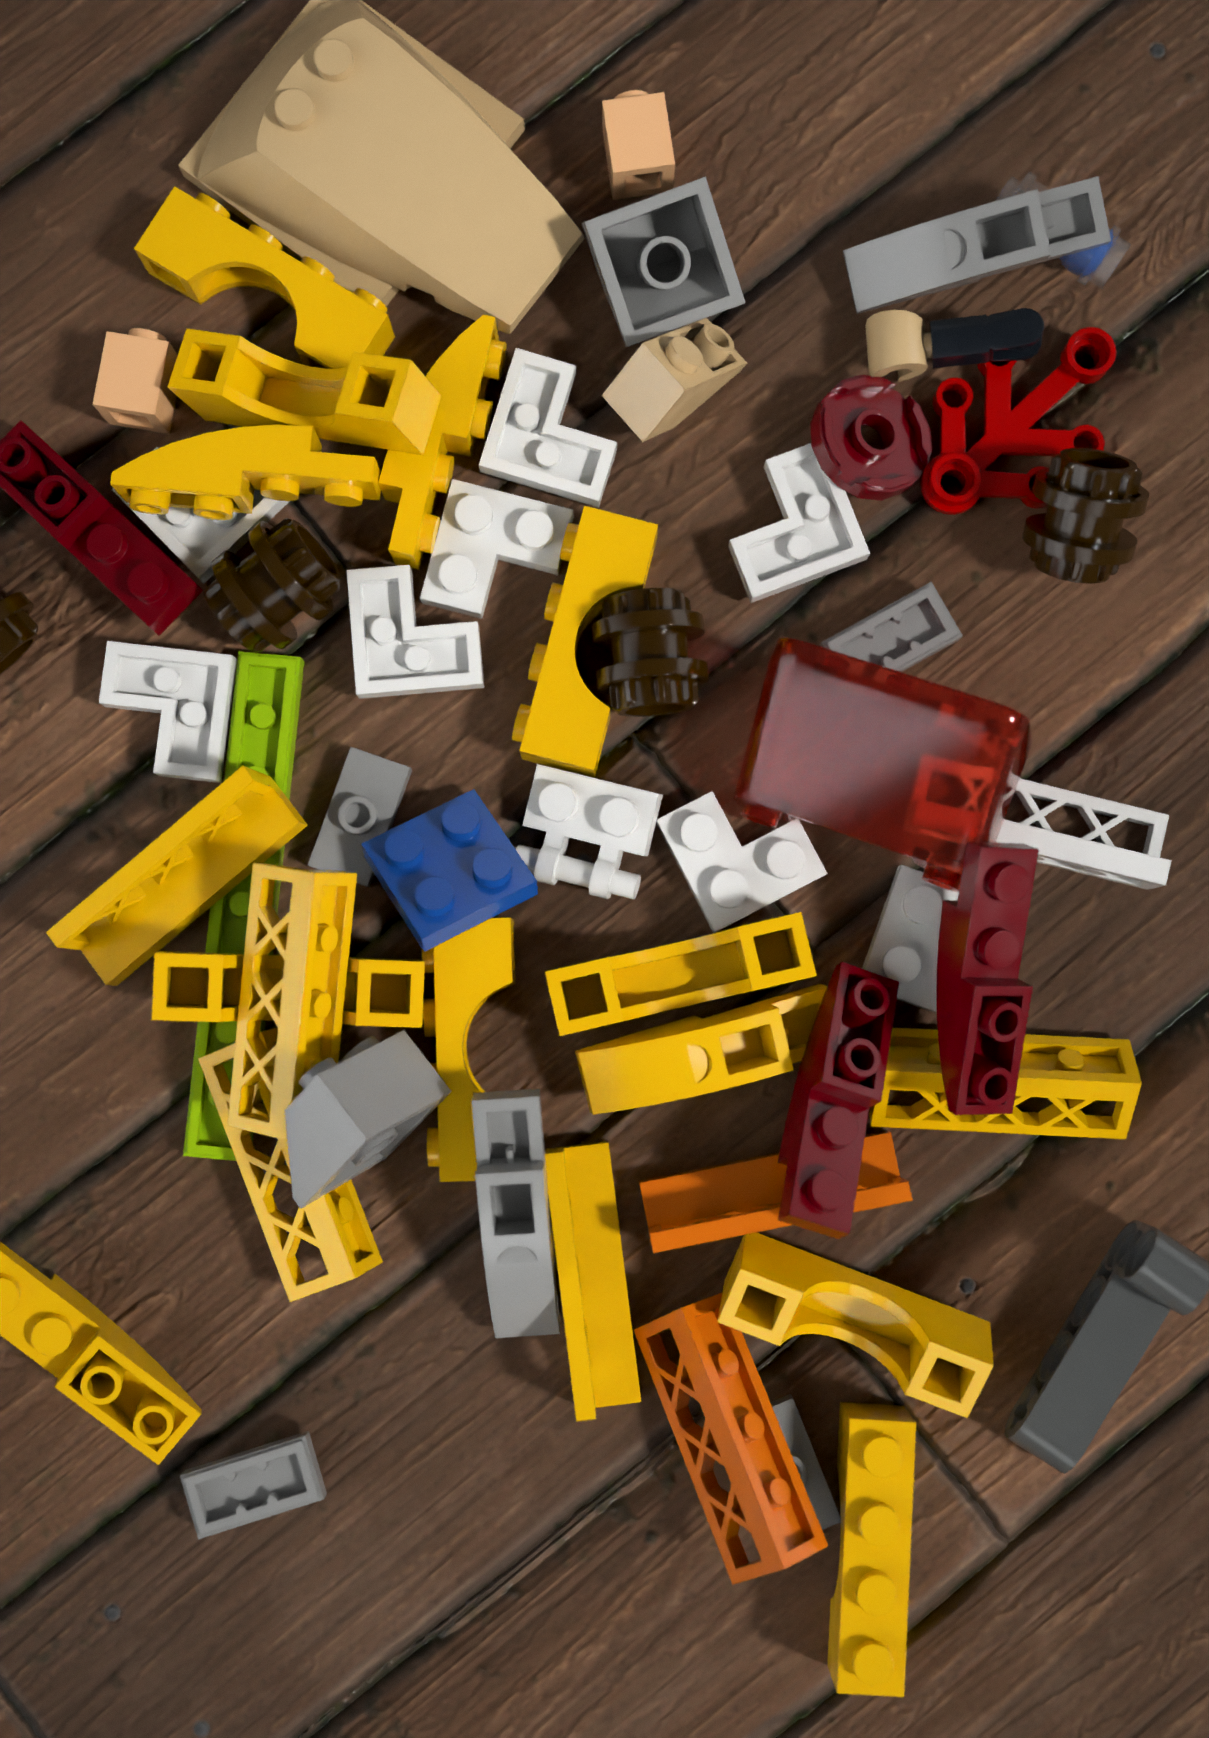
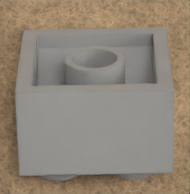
M706 176L581 224L602 287L626 347L745 304Z
M405 1030L381 1042L375 1036H371L350 1050L342 1062L336 1064L332 1057L327 1058L311 1068L299 1080L304 1090L285 1110L294 1201L302 1209L385 1160L452 1092Z

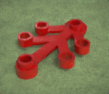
M1085 327L1076 331L1061 352V365L1012 410L1011 371L1017 361H1007V364L1003 366H996L990 361L977 364L979 371L985 376L984 436L967 452L965 414L972 404L973 390L967 381L958 377L948 378L941 382L932 400L933 409L940 417V454L931 459L926 465L920 481L921 492L928 505L934 510L947 515H956L968 511L974 506L979 497L1020 499L1030 508L1040 509L1046 507L1048 504L1038 499L1031 492L1029 481L1035 479L1038 471L1048 467H1034L1027 474L984 470L1001 455L1050 457L1060 455V452L1064 449L1075 448L1074 439L1078 437L1088 439L1093 449L1104 450V436L1098 428L1092 425H1080L1073 430L1030 428L1078 383L1091 384L1097 382L1107 373L1116 358V346L1112 337L1104 330L1096 327ZM1079 352L1089 354L1093 358L1094 367L1091 369L1081 367L1075 360V354ZM946 391H956L961 395L963 405L957 408L948 406L944 402L942 394ZM945 476L957 478L961 483V492L957 494L947 493L941 486V478Z

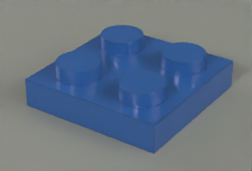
M474 789L361 843L365 860L424 952L538 895L536 878Z

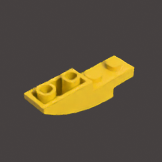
M482 315L455 339L425 376L442 396L424 455L387 450L378 484L385 500L399 503L388 548L395 565H410L411 568L419 570L423 553L432 554L440 526V516L433 515L438 492L447 494L454 470V456L447 455V452L472 457L476 438L486 439L492 417L493 402L485 400L490 378L499 380L502 375L507 350V342L499 341L496 317Z
M276 424L237 427L208 432L170 443L143 454L112 471L110 485L126 503H130L129 507L138 512L162 515L169 512V507L191 508L195 515L203 518L230 520L232 519L233 512L252 514L255 489L260 490L262 496L279 501L298 500L299 493L324 495L326 502L346 507L360 506L363 499L380 500L381 489L378 481L381 471L375 457L322 452V444L313 426Z
M823 984L813 985L703 1019L693 1015L576 1050L575 1054L590 1113L594 1115L681 1100L793 1071V1063L802 1061L810 1032L827 986Z
M0 1241V1335L57 1378L54 1386L57 1390L159 1465L200 1417L202 1409L155 1359L82 1294L56 1274L49 1279Z

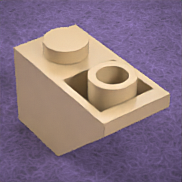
M707 318L643 342L603 393L602 397L641 441L645 442L675 428L736 376L747 362L734 349V343L729 334L719 326L712 324Z

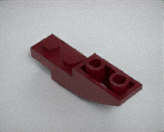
M22 420L0 440V487L150 629L160 636L203 590Z
M967 841L958 901L943 900L936 972L937 1029L942 1079L948 1111L955 1115L1013 1113L1033 986L1018 979L1039 849L1026 844Z
M840 962L836 965L810 1032L784 1127L778 1163L786 1165L787 1169L778 1216L779 1221L836 1239L850 1234L868 1112L870 1107L882 1100L899 981L845 962Z

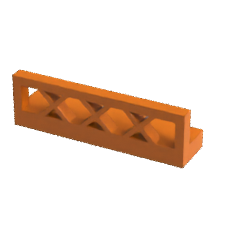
M883 1131L865 1135L853 1213L913 1201L909 1181L900 1177L891 1132ZM779 1153L639 1181L653 1253L791 1226V1224L778 1220L787 1169L786 1165L778 1163Z
M722 1293L672 1311L634 1329V1333L732 1585L784 1570L828 1547V1543L743 1333L717 1322ZM668 1329L671 1330L680 1353L678 1365L669 1359L659 1334ZM690 1396L700 1403L705 1416L703 1428L697 1425L692 1418L688 1408ZM715 1460L726 1469L731 1482L729 1493L718 1484L713 1471ZM740 1525L751 1533L761 1559L749 1562L738 1535Z

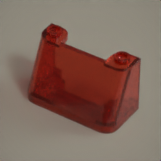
M781 637L777 640L768 664L734 800L739 806L743 807L741 816L766 827L776 828L780 819L792 821L794 817L910 857L917 865L925 869L922 875L924 881L946 890L959 892L967 841L996 842L1032 747L1030 721L1020 712L997 702L805 641Z

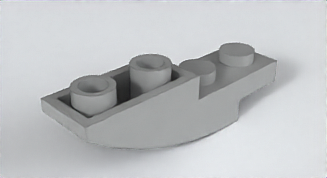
M1096 176L1038 192V189L927 221L843 250L856 314L978 282L984 277L1104 246L1111 242L1099 177Z
M540 1089L473 1093L472 1113L477 1160L475 1178L485 1275L495 1338L560 1334Z

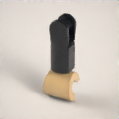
M1021 308L989 316L977 315L930 321V332L925 333L924 322L917 314L906 310L881 311L868 318L865 325L869 375L871 377H883L892 371L898 370V382L908 380L926 371L928 368L927 358H932L933 369L988 363L989 360L994 362L1027 360L1035 356L1041 348L1044 330L1043 318L1033 309Z

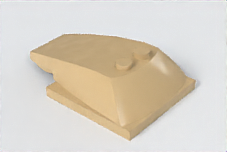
M310 0L178 165L186 179L248 225L254 224L268 231L282 244V250L299 261L302 260L303 256H308L324 265L335 276L334 282L353 293L356 288L364 289L376 296L387 307L399 290L406 291L408 288L415 287L433 295L435 302L475 321L482 315L496 317L497 330L509 335L585 239L583 233L554 196L512 152L511 147L525 131L524 119L362 0Z

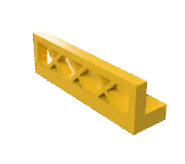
M241 766L46 933L57 948L81 950L105 985L118 986L149 960L155 952L162 949L250 875L253 863H264L307 827L308 824L271 776Z
M253 863L227 1126L288 1141L285 1110L304 1090L299 1080L311 1068L327 1058L332 1057L336 1064H338L357 873L340 870H307L268 863ZM275 880L292 883L290 911L281 920L272 906ZM276 947L285 964L283 979L274 986L266 973L267 955ZM268 1013H270L278 1027L277 1045L269 1052L259 1037L261 1020ZM261 1079L264 1080L272 1094L269 1117L252 1113L254 1087Z
M278 1028L260 1032L259 1037L268 1052L277 1045ZM235 1043L198 1058L289 1302L353 1280L383 1263L352 1179L302 1209L299 1207L295 1218L278 1210L272 1195L277 1180L281 1178L291 1184L288 1141L278 1139L272 1157H269L254 1148L250 1131L227 1126L231 1084L223 1063L234 1059ZM263 1079L254 1087L252 1113L269 1117L272 1094ZM301 1239L319 1248L328 1273L307 1281L304 1280L295 1256Z
M892 1028L882 1100L870 1107L871 1127L1126 1139L1142 1082L1130 1039L1025 1034L1013 1113L955 1115L948 1111L941 1071L938 1030ZM890 1090L918 1091L924 1097L911 1106L887 1105ZM1030 1097L1048 1098L1053 1103L1039 1112H1022L1016 1107V1105ZM1096 1100L1116 1101L1112 1116L1085 1115L1080 1109Z
M609 1141L545 1149L548 1197L576 1422L596 1419V1408L641 1402Z

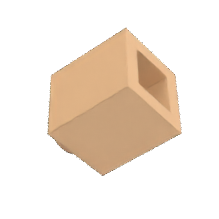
M630 90L617 95L614 99L603 100L602 132L613 200L658 194L673 189L675 159L664 92L648 94L642 90Z
M131 328L128 335L106 332L92 405L108 424L170 434L177 395L167 386L178 356L170 342L163 335L142 328Z

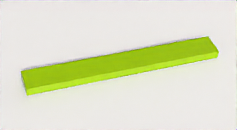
M238 651L224 781L241 766H245L271 776L290 801L304 671V660L301 657ZM285 845L264 863L283 866ZM252 873L210 907L205 952L244 954ZM278 880L274 882L272 903L276 913H278L281 881ZM261 1020L260 1032L265 1031L266 1021ZM237 1021L197 1023L183 1156L236 1161L198 1058L234 1044L236 1041ZM234 1059L223 1063L230 1084L232 1082ZM250 1132V1137H251L252 1142H253L254 1132Z

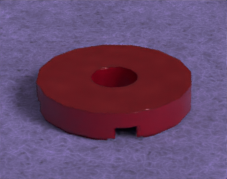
M862 374L840 381L817 404L810 423L811 447L821 469L838 488L860 499L882 501L900 495L919 478L922 469L928 464L932 452L931 432L921 407L910 395L904 398L893 389L896 384L884 377H871L870 375ZM861 425H868L880 434L883 442L882 450L875 449L865 442L861 434Z

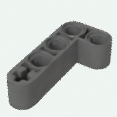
M1138 1220L1127 1224L1112 1243L1013 1407L1005 1425V1437L1059 1472H1069L1084 1455L1169 1311L1173 1310L1180 1315H1187L1201 1303L1209 1290V1261L1156 1227Z

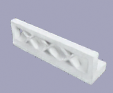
M927 755L920 757L903 830L964 845L967 844V841L1026 844L1039 849L1037 863L1147 890L1166 886L1172 861L1160 858L1169 819L1167 814ZM932 773L955 778L969 802L956 808L926 800ZM971 783L992 788L978 795ZM1000 790L1016 793L1030 817L1020 823L993 817L982 801ZM1033 798L1053 803L1040 810ZM1062 805L1077 808L1091 832L1081 838L1054 832L1044 816ZM973 807L976 812L968 810ZM1094 813L1114 818L1101 825ZM1124 820L1149 826L1143 853L1115 847L1106 831Z

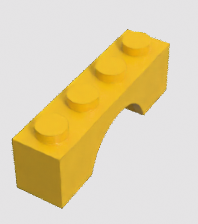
M174 186L134 247L149 274L199 304H202L219 292L240 286L263 288L284 298L296 310L297 329L294 346L303 365L325 369L344 368L349 366L353 352L383 356L395 338L387 314L388 309L376 296L361 288H356L353 293L334 282L335 276L324 265L308 256H303L301 261L282 251V244L268 231L254 224H251L248 230L230 220V213L219 202L204 193H198L196 198Z
M186 328L167 386L205 421L243 427L276 424L313 426L319 439L424 455L442 396L415 363L409 359L353 352L349 366L339 369H325L284 359L254 345L242 336Z
M588 506L583 508L579 525L568 523L560 552V559L569 561L564 584L552 583L544 612V619L553 621L547 645L536 643L528 672V680L537 682L532 705L520 704L512 732V740L521 742L519 752L522 760L595 778L610 721V708L595 697L583 682L576 664L577 648L583 632L590 622L602 612V604L610 596L645 587L657 541L658 524Z
M801 912L738 926L677 943L601 958L545 972L559 1036L817 976Z
M511 917L490 918L425 952L422 950V961L425 962L424 973H434L435 998L424 999L423 1006L425 1037H436V1063L430 1064L452 1091L438 1105V1127L427 1129L428 1166H439V1182L476 1181L477 1160L472 1097L473 1093L486 1091L477 1082L469 1065L467 1038L473 1018L480 1007L497 992L515 984L514 920Z
M155 952L152 1020L237 1021L244 954ZM267 955L266 973L274 986L283 979L285 961L281 955ZM349 957L342 1024L422 1028L425 962L418 959ZM270 1013L262 1019L264 1021H274Z
M757 1232L743 1236L724 1280L718 1323L778 1346L782 1345L789 1338L801 1334H820L843 1340L864 1350L881 1362L895 1377L905 1395L968 1418L994 1366L991 1325L989 1321Z
M840 1402L837 1451L841 1513L840 1556L834 1596L830 1600L827 1666L836 1692L841 1694L904 1697L916 1421L904 1406Z

